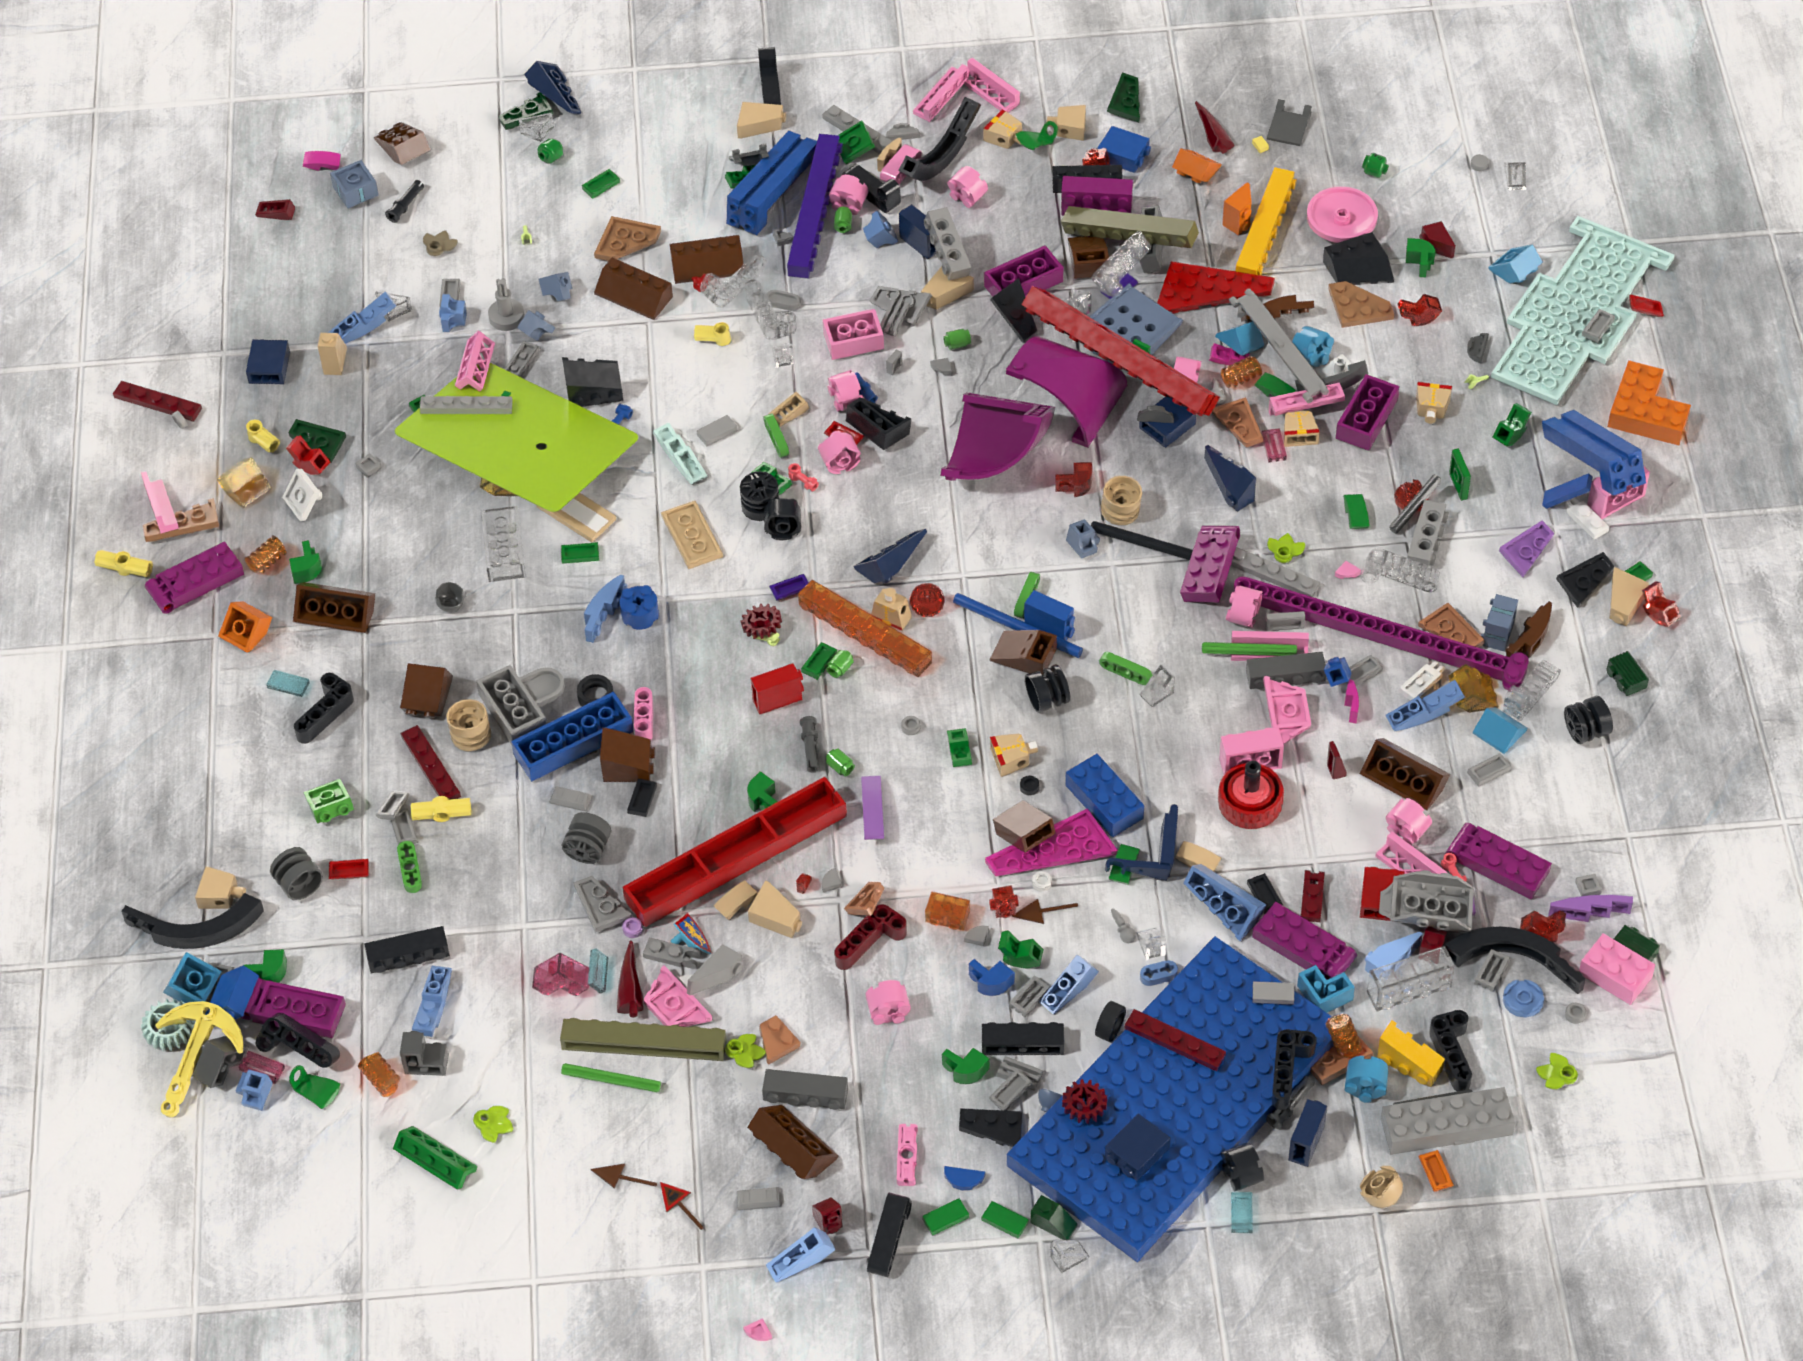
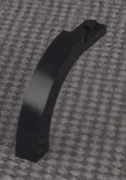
M964 97L950 126L939 143L927 155L921 158L914 159L906 155L898 171L919 181L929 180L941 173L952 162L967 139L965 135L981 104Z
M244 893L223 914L195 924L165 922L127 905L124 906L121 912L127 925L131 927L136 926L145 933L151 934L154 943L171 948L196 949L213 946L237 936L250 927L264 912L260 899Z
M1503 926L1485 927L1463 933L1445 944L1444 956L1458 968L1468 960L1487 954L1492 949L1497 952L1515 953L1529 957L1550 970L1575 993L1579 994L1584 989L1586 979L1582 973L1574 970L1564 958L1559 957L1561 948L1548 939L1530 931Z

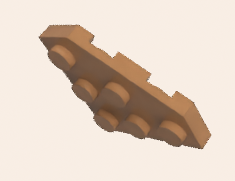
M611 216L594 252V257L609 261L612 257L619 259L656 244L661 233V226Z
M1347 281L1328 285V290L1342 328L1394 319V312L1390 301Z

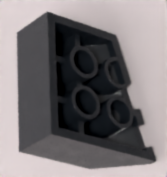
M1373 232L1324 247L1323 263L1336 283L1344 281L1353 285H1360L1361 282L1378 284V281L1394 283L1388 256Z
M562 357L569 401L581 407L624 401L618 361L596 359L594 362H588L583 358L573 361L569 360L568 357Z

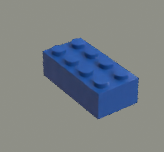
M1097 753L1066 771V787L1086 809L1088 808L1093 817L1112 838L1144 819V804Z

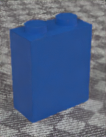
M1111 126L1097 148V160L1109 165H1122V169L1135 173L1138 167L1142 166L1145 156L1150 154V138Z
M1033 590L1024 603V622L1057 635V637L1066 641L1073 636L1075 632L1074 608Z
M244 965L222 974L210 1003L220 1006L234 1019L242 1017L259 975ZM210 1009L206 1011L205 1015L209 1014Z

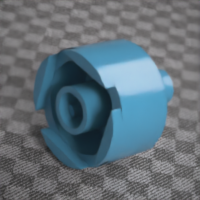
M1304 326L1301 328L1303 330L1300 333L1297 332L1292 341L1311 366L1326 365L1329 361L1334 338L1325 331Z
M1356 1056L1350 1059L1346 1071L1345 1092L1358 1097L1361 1102L1365 1103L1386 1095L1388 1081L1387 1063L1371 1056V1059H1364V1056Z

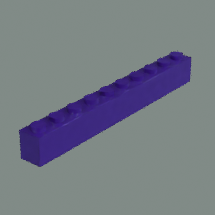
M819 133L787 263L789 277L809 279L810 272L814 271L813 259L817 258L818 253L816 246L820 245L821 235L819 234L824 229L823 218L826 219L827 216L826 205L830 204L829 192L833 187L832 180L836 179L835 167L839 166L840 157L838 155L842 153L843 143H840V136Z

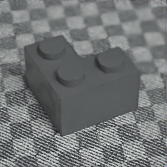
M418 1031L403 1032L400 1057L405 1074L446 1076L449 1057L447 1045L439 1042L433 1044L426 1043L424 1033Z
M227 1036L206 1040L202 1046V1053L196 1063L192 1076L210 1088L222 1086L229 1068L242 1065L249 1046L243 1043V1053L239 1054Z

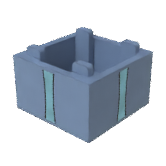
M362 160L330 172L333 188L347 209L379 196L376 180Z
M1496 594L1495 599L1491 598L1490 600L1492 607L1488 614V619L1483 620L1482 625L1485 626V633L1481 634V637L1484 639L1482 646L1505 652L1515 623L1518 600Z

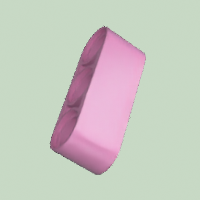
M904 144L882 169L880 179L885 182L894 179L900 184L907 176L898 171L906 155L918 159L921 158L922 152Z
M640 687L635 691V735L652 740V691L647 687Z

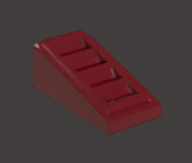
M291 199L259 202L255 215L260 218L292 220L295 206Z
M1331 741L1328 747L1327 767L1333 780L1346 777L1347 772L1334 741Z

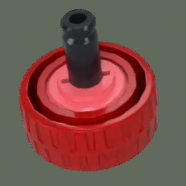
M1249 761L1234 766L1221 778L1218 789V806L1221 814L1233 825L1245 829L1262 828L1271 824L1282 810L1284 787L1281 779L1272 769L1259 764L1257 761Z

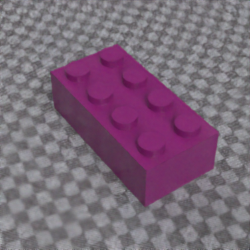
M1063 176L1061 215L1064 216L1068 206L1132 213L1133 180Z
M1044 245L984 272V287L993 297L1019 278L1026 297L1032 286L1046 290L1062 283L1064 267L1047 246Z
M1366 374L1337 423L1335 439L1369 451L1398 401L1400 386Z

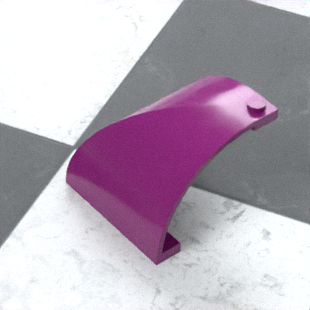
M1040 336L1030 338L1019 349L1006 368L1007 375L1020 380L1026 379L1047 390L1062 402L1079 424V427L1072 436V442L1089 448L1128 386L1127 378L1123 371L1112 363Z
M968 392L964 393L962 400L964 407L955 447L948 465L941 468L940 476H945V479L950 481H956V478L974 480L988 478L1006 471L1032 451L1041 441L1052 422L1056 407Z

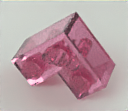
M558 953L534 967L532 988L547 996L559 989L577 996L589 989L591 968L562 953Z

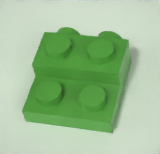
M341 779L303 792L317 824L329 822L331 818L347 815L350 811L354 810L351 798Z

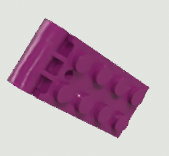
M1201 526L1180 590L1184 602H1220L1236 546L1240 539L1241 532L1239 526Z
M224 541L155 575L156 578H152L145 583V588L162 613L168 614L174 609L244 575L242 564Z
M1471 823L1463 825L1445 854H1454L1457 862L1530 900L1533 899L1544 882L1552 865L1551 862L1480 826L1475 827Z
M1277 902L1272 905L1253 928L1252 938L1304 969H1309L1316 965L1326 980L1345 972L1358 956L1353 948L1346 946L1345 942Z
M258 978L244 1015L240 1018L245 1020L252 1019L254 1023L264 1024L274 1014L284 1013L317 1035L333 1039L346 1003L344 996ZM274 1020L275 1025L279 1027L278 1022Z

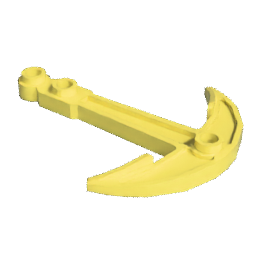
M204 1001L188 1002L170 1010L155 1025L157 1029L173 1024L186 1023V1020L196 1021L177 1073L173 1076L165 1095L166 1101L161 1105V1112L169 1118L175 1117L179 1112V1104L183 1102L190 1086V1079L202 1053V1046L209 1039L214 1027L222 1029V1032L231 1040L239 1054L243 1053L241 1029L234 1017L218 1005ZM210 1009L209 1014L205 1015L206 1011ZM170 1104V1109L166 1110L167 1106Z

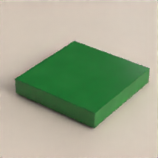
M862 120L838 135L840 136V143H843L840 155L846 165L875 147Z
M1459 448L1452 450L1449 475L1460 500L1463 501L1468 499L1471 475Z

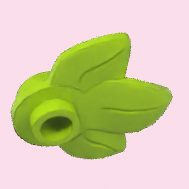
M1286 533L1279 540L1269 538L1267 546L1274 553V558L1278 562L1287 563L1293 557L1303 553L1305 542L1294 543L1290 534Z
M743 1034L738 1039L730 1040L725 1046L726 1055L733 1058L737 1065L744 1068H753L754 1061L760 1060L766 1054L762 1047L754 1044L756 1041L755 1034Z
M1550 1053V1064L1536 1068L1538 1075L1546 1080L1545 1087L1549 1089H1559L1565 1084H1573L1578 1077L1575 1067L1569 1064L1566 1057L1557 1053Z
M492 1106L488 1110L477 1111L473 1117L474 1125L481 1131V1136L489 1142L495 1143L498 1134H506L513 1131V1125L506 1117L509 1113V1109L506 1107ZM481 1117L486 1118L487 1121H483Z

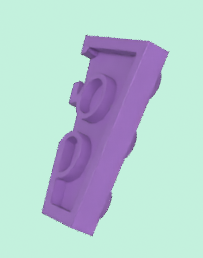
M1542 520L1499 548V552L1524 577L1553 538L1554 532Z

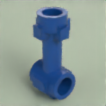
M619 404L615 411L617 416L612 419V422L619 425L624 418L629 420L633 414L631 407Z

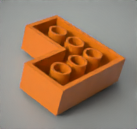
M1628 360L1610 412L1607 427L1679 446L1688 421L1691 405L1657 396L1664 369Z

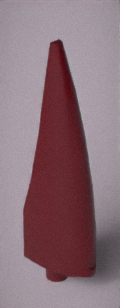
M1196 101L1195 105L1213 152L1225 154L1227 150L1234 147V143L1215 117Z
M630 940L620 972L617 1012L629 1014L630 1017L635 1018L638 1016V1012L643 1010V993L636 970L633 941Z

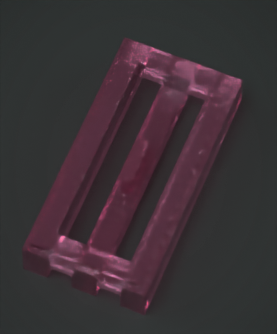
M1280 428L1262 430L1261 435L1268 463L1272 462V460L1276 462L1279 459L1287 460ZM1275 433L1277 436L1281 454H1278L1277 447L1273 434ZM1267 434H1269L1271 446L1274 453L1273 455L1271 454Z
M249 1050L247 1057H244L242 1060L243 1063L238 1066L239 1070L247 1073L248 1069L264 1073L248 1067L247 1065L249 1064L259 1068V1070L274 1074L275 1076L267 1074L273 1084H276L285 1069L284 1064Z

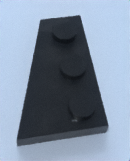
M1018 278L994 295L990 301L1023 342L1038 330L1032 315L1026 312V307L1022 305L1025 294Z
M1602 552L1557 575L1556 580L1578 608L1613 570L1614 565L1606 554Z
M960 1108L959 1131L982 1139L984 1137L991 1139L996 1144L1002 1146L1005 1144L1014 1147L1021 1139L1022 1111Z

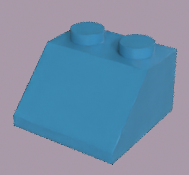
M1531 244L1511 248L1491 264L1488 269L1508 283H1521L1527 279L1526 276L1537 271L1538 266L1543 261L1534 245Z
M186 952L163 993L175 998L179 1002L181 1000L184 1003L205 1002L222 971Z

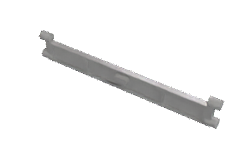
M1247 289L1245 291L1246 295L1238 299L1234 296L1231 297L1229 302L1232 306L1236 308L1240 305L1307 391L1302 395L1305 401L1311 403L1313 401L1312 397L1319 393L1327 395L1329 393L1327 386L1251 289Z

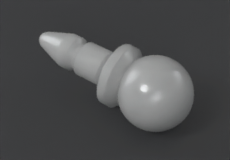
M1213 378V389L1211 392L1220 396L1216 405H1221L1225 401L1223 389L1219 386L1218 380Z
M1112 908V917L1118 927H1120L1117 931L1120 932L1121 940L1125 943L1133 942L1136 938L1135 930L1130 927L1129 923L1125 924L1120 913Z

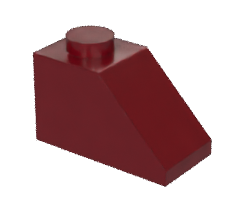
M1440 221L1422 226L1419 238L1431 243L1436 254L1454 258L1456 245L1443 222Z
M1428 926L1421 942L1418 960L1438 965L1448 931L1437 930L1432 926Z

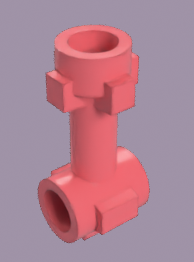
M793 463L788 467V475L792 481H802L805 484L804 488L814 491L819 485L817 479L804 475L799 464Z
M1446 853L1443 860H1441L1442 868L1445 871H1449L1452 876H1458L1462 880L1467 881L1465 875L1461 876L1455 866L1457 862L1455 855Z

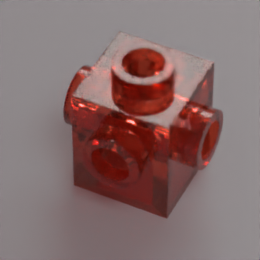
M1092 148L1086 151L1085 158L1082 159L1083 165H1110L1107 148Z
M1012 885L992 889V899H989L990 910L995 912L996 918H1008L1016 915V907L1019 906L1017 895L1013 893Z

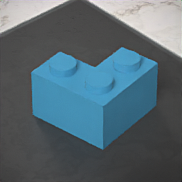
M1316 965L1298 973L1297 987L1303 996L1326 1013L1353 1001L1355 987L1345 972L1328 980L1325 979Z

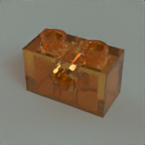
M931 891L925 909V922L964 931L970 914V900Z

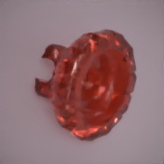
M1413 479V483L1405 482L1401 484L1394 493L1396 505L1403 510L1422 488L1421 482Z
M922 583L916 586L910 596L912 610L922 617L937 615L943 609L945 603L942 590L932 583Z

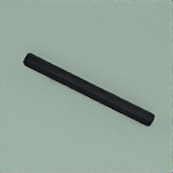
M1097 521L1091 523L1095 533L1190 560L1193 549Z

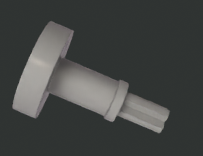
M498 278L496 280L497 291L495 292L497 301L488 310L489 322L495 329L510 331L516 329L524 318V309L520 302L511 299V291L507 289L506 279L502 278L500 280Z

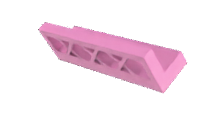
M974 58L967 61L968 73L975 80H967L964 83L965 86L1000 111L1003 109L1009 112L1020 104V92ZM977 85H985L987 89H979ZM988 94H997L998 97H990ZM1000 102H1008L1009 105L1004 107Z
M962 64L958 69L951 67L916 106L913 114L931 122L968 80V66Z
M477 331L467 340L455 386L460 390L467 384H470L479 392L484 387L495 342L480 331ZM479 353L483 354L485 360H482ZM476 364H479L482 371L478 370ZM473 376H476L478 382L473 379Z
M1340 383L1326 385L1329 393L1327 395L1319 393L1313 396L1311 403H1307L1302 397L1307 392L1306 390L1270 397L1269 414L1270 416H1277L1287 412L1345 401V394Z
M147 472L141 473L160 533L178 529V523L162 479L150 482Z
M1232 631L1231 643L1296 645L1297 650H1304V653H1308L1309 633ZM1231 654V661H1247V659L1275 657L1277 655Z
M1393 831L1387 836L1386 844L1375 855V857L1391 869L1405 871V874L1423 870L1431 871L1434 874L1448 873ZM1389 849L1395 854L1396 858H1387L1383 854ZM1399 863H1408L1411 869H1402L1399 867Z

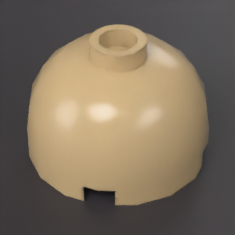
M1381 1166L1382 1170L1377 1172L1375 1170L1370 1171L1360 1184L1362 1190L1360 1194L1370 1205L1376 1208H1386L1394 1205L1403 1192L1402 1180L1397 1171L1391 1166Z

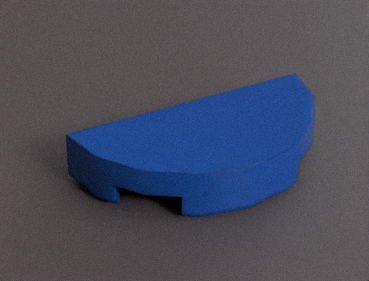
M944 1166V1177L955 1189L961 1191L971 1190L983 1182L985 1171Z

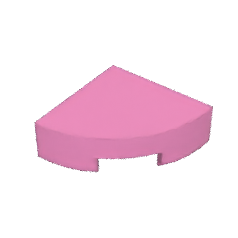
M1345 561L1335 571V577L1340 579L1356 578L1361 574V569L1348 561Z
M763 1318L743 1327L744 1332L754 1340L768 1341L772 1339V1335Z

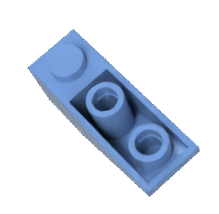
M1076 955L1039 1002L1052 1014H1056L1083 991L1099 971L1084 958Z

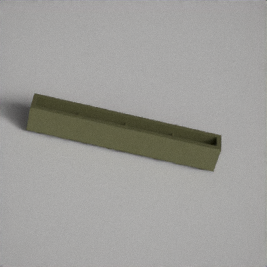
M1068 206L1061 220L1066 234L1180 248H1192L1199 234L1194 220Z
M578 1018L563 1019L560 1036L561 1048L567 1051L724 1061L727 1042L726 1030L720 1028L681 1027L679 1025L665 1026L656 1023L640 1024L638 1022L621 1023L619 1021L607 1022L597 1019L580 1020Z

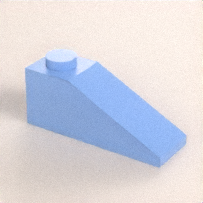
M1419 931L1381 945L1374 952L1370 951L1365 958V971L1385 984L1421 945L1423 933Z
M814 1227L767 1263L766 1266L777 1283L819 1263L836 1249L827 1233Z

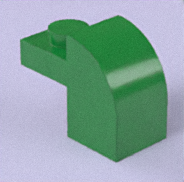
M1407 238L1405 263L1420 264L1419 277L1426 278L1427 270L1430 271L1431 265H1434L1435 249L1426 240Z
M1518 403L1513 404L1507 419L1499 422L1492 438L1505 446L1515 444L1526 431L1527 426L1525 425L1532 412Z
M309 540L302 541L304 556L289 559L294 584L309 582L315 579L321 572L320 555L315 552V547L310 546Z
M761 771L750 780L747 787L748 803L754 812L759 808L764 810L778 802L772 798L776 793L775 781Z
M1009 930L1002 931L998 949L1004 954L1003 961L1006 964L1025 969L1040 966L1044 949L1034 939L1019 941Z
M284 949L264 950L263 964H245L244 966L258 974V978L262 980L280 983L286 974L287 958Z
M974 1048L970 1050L964 1059L946 1049L942 1053V1065L947 1071H953L954 1082L972 1084L979 1081L990 1069V1058Z

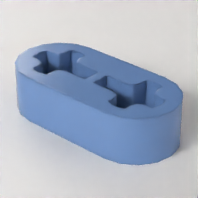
M1170 960L1146 965L1140 971V981L1146 986L1172 981L1177 976L1178 967L1175 962ZM1169 968V970L1172 972L1168 973V971H1165V969ZM1149 973L1152 978H1149L1146 974Z

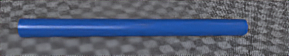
M957 593L953 599V603L1013 630H1041L960 593ZM1057 637L1058 650L1076 658L1081 656L1083 652L1082 647Z

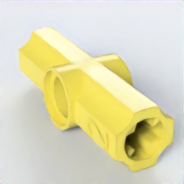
M100 550L95 555V566L117 570L119 575L122 576L134 574L150 577L152 573V561L130 557V554L125 551L113 553Z
M438 796L429 802L411 803L412 821L433 819L437 822H446L450 817L471 815L470 798L449 800L447 797Z

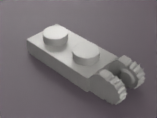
M649 937L643 951V957L646 959L695 969L698 963L696 960L688 957L698 959L702 955L700 950L693 947L687 948L686 946Z

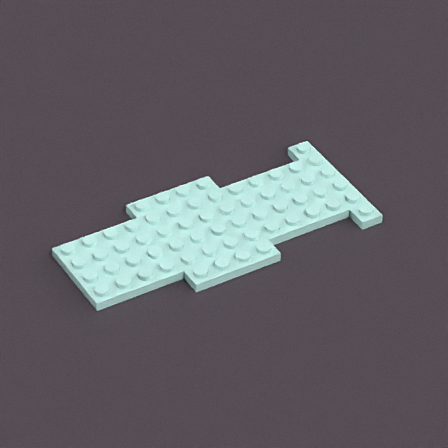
M1577 216L1570 226L1569 232L1581 236L1583 239L1555 279L1542 273L1537 274L1508 317L1507 324L1521 330L1493 370L1491 378L1557 405L1588 357L1606 364L1636 318L1637 312L1622 307L1649 265L1667 271L1674 260V254ZM1601 309L1614 315L1615 320L1597 343L1583 337L1582 331L1596 312Z

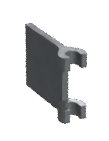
M1278 99L1267 140L1300 146L1308 120L1311 117L1312 106L1305 104L1303 114L1284 111L1285 100Z
M767 144L759 145V150L742 154H739V149L732 150V156H729V159H733L734 164L742 163L740 157L760 154L762 159L768 158Z

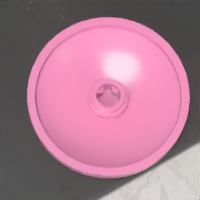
M1331 187L1322 190L1308 204L1307 221L1310 228L1318 236L1331 242L1339 243L1371 233L1377 224L1378 210L1376 204L1367 194L1355 188Z

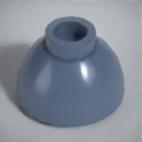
M1040 1089L1038 1099L1042 1106L1041 1111L1047 1112L1062 1095L1047 1089Z

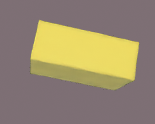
M1262 136L1252 139V144L1259 153L1269 150V145Z

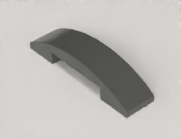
M1366 361L1348 365L1349 371L1322 378L1321 380L1325 385L1340 383L1342 390L1362 380L1366 374H1369ZM1295 380L1297 391L1305 390L1300 382Z

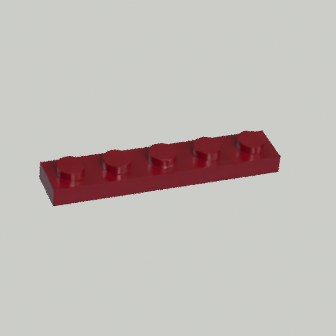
M121 381L113 392V396L116 399L170 415L179 411L186 420L193 422L202 410V406L199 403L125 381Z
M416 725L401 732V738L436 794L447 797L449 800L460 798V791L419 726Z
M1135 1009L1124 1026V1029L1214 1071L1218 1070L1226 1057V1051Z

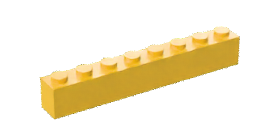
M1274 167L1237 261L1236 272L1262 275V264H1266L1268 258L1267 251L1272 249V239L1276 238L1277 226H1280L1282 223L1281 215L1286 213V202H1290L1291 190H1294L1296 187L1297 179H1294V171Z

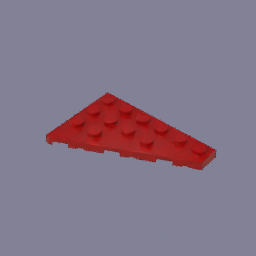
M1171 261L1157 304L1175 314L1180 311L1199 309V306L1209 304L1211 307L1218 304H1228L1231 297L1234 296L1238 299L1246 295L1245 291L1247 289H1251L1258 297L1270 296L1275 284V278Z

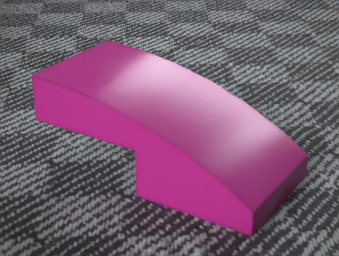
M308 151L304 154L302 167L317 171L321 167L337 170L339 169L341 154L328 151Z
M1214 343L1211 347L1209 361L1230 366H1247L1250 353L1241 356L1232 348Z
M1350 679L1348 681L1344 706L1351 707L1349 722L1357 724L1359 697L1356 685Z

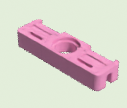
M906 1124L899 1125L897 1185L914 1186L916 1184V1134L918 1132L916 1124H910V1127H906ZM905 1151L913 1153V1156L908 1159L903 1158L901 1155Z

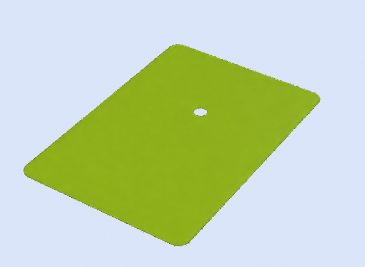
M492 363L489 364L484 387L480 392L470 384H467L461 390L455 386L456 377L434 396L500 397L504 391L511 392L509 397H512V414H420L419 408L395 429L397 436L550 512L561 510L638 440V435L635 432ZM476 364L478 370L482 371L479 364ZM473 376V379L478 382L476 376ZM544 443L547 445V448L539 450L536 448V445Z

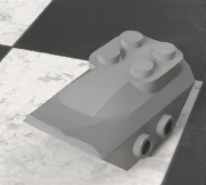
M1423 870L1394 876L1392 884L1380 893L1379 914L1388 917L1394 922L1416 924L1419 927L1432 926L1437 930L1451 932L1471 931L1474 887L1458 876H1452L1449 873L1434 874L1431 871Z

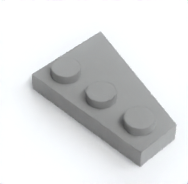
M878 286L869 301L887 311L893 297L903 300V302H908L910 307L904 321L915 326L932 295L925 292L919 293L911 290L905 291ZM901 306V308H900V310H899V312H898V314H897V317H899V315H900V313H901V311H902V309H903V306Z
M593 876L573 882L595 933L620 924L628 918H632V914L628 910L626 911L621 906V903L614 899Z

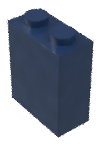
M911 204L899 212V236L926 259H930L936 254V248L930 241L928 229L924 226L926 215Z
M252 339L246 368L249 384L285 383L290 357L288 340Z
M1168 396L1161 399L1155 405L1163 406L1166 411L1172 412L1174 423L1139 421V428L1165 448L1196 425V415L1187 411L1188 407L1174 403L1172 401L1173 398Z
M1307 1099L1290 1140L1288 1161L1305 1167L1309 1166L1325 1127L1327 1105L1317 1100Z
M1138 1113L1105 1146V1157L1110 1164L1122 1169L1127 1177H1132L1138 1181L1170 1148V1137Z

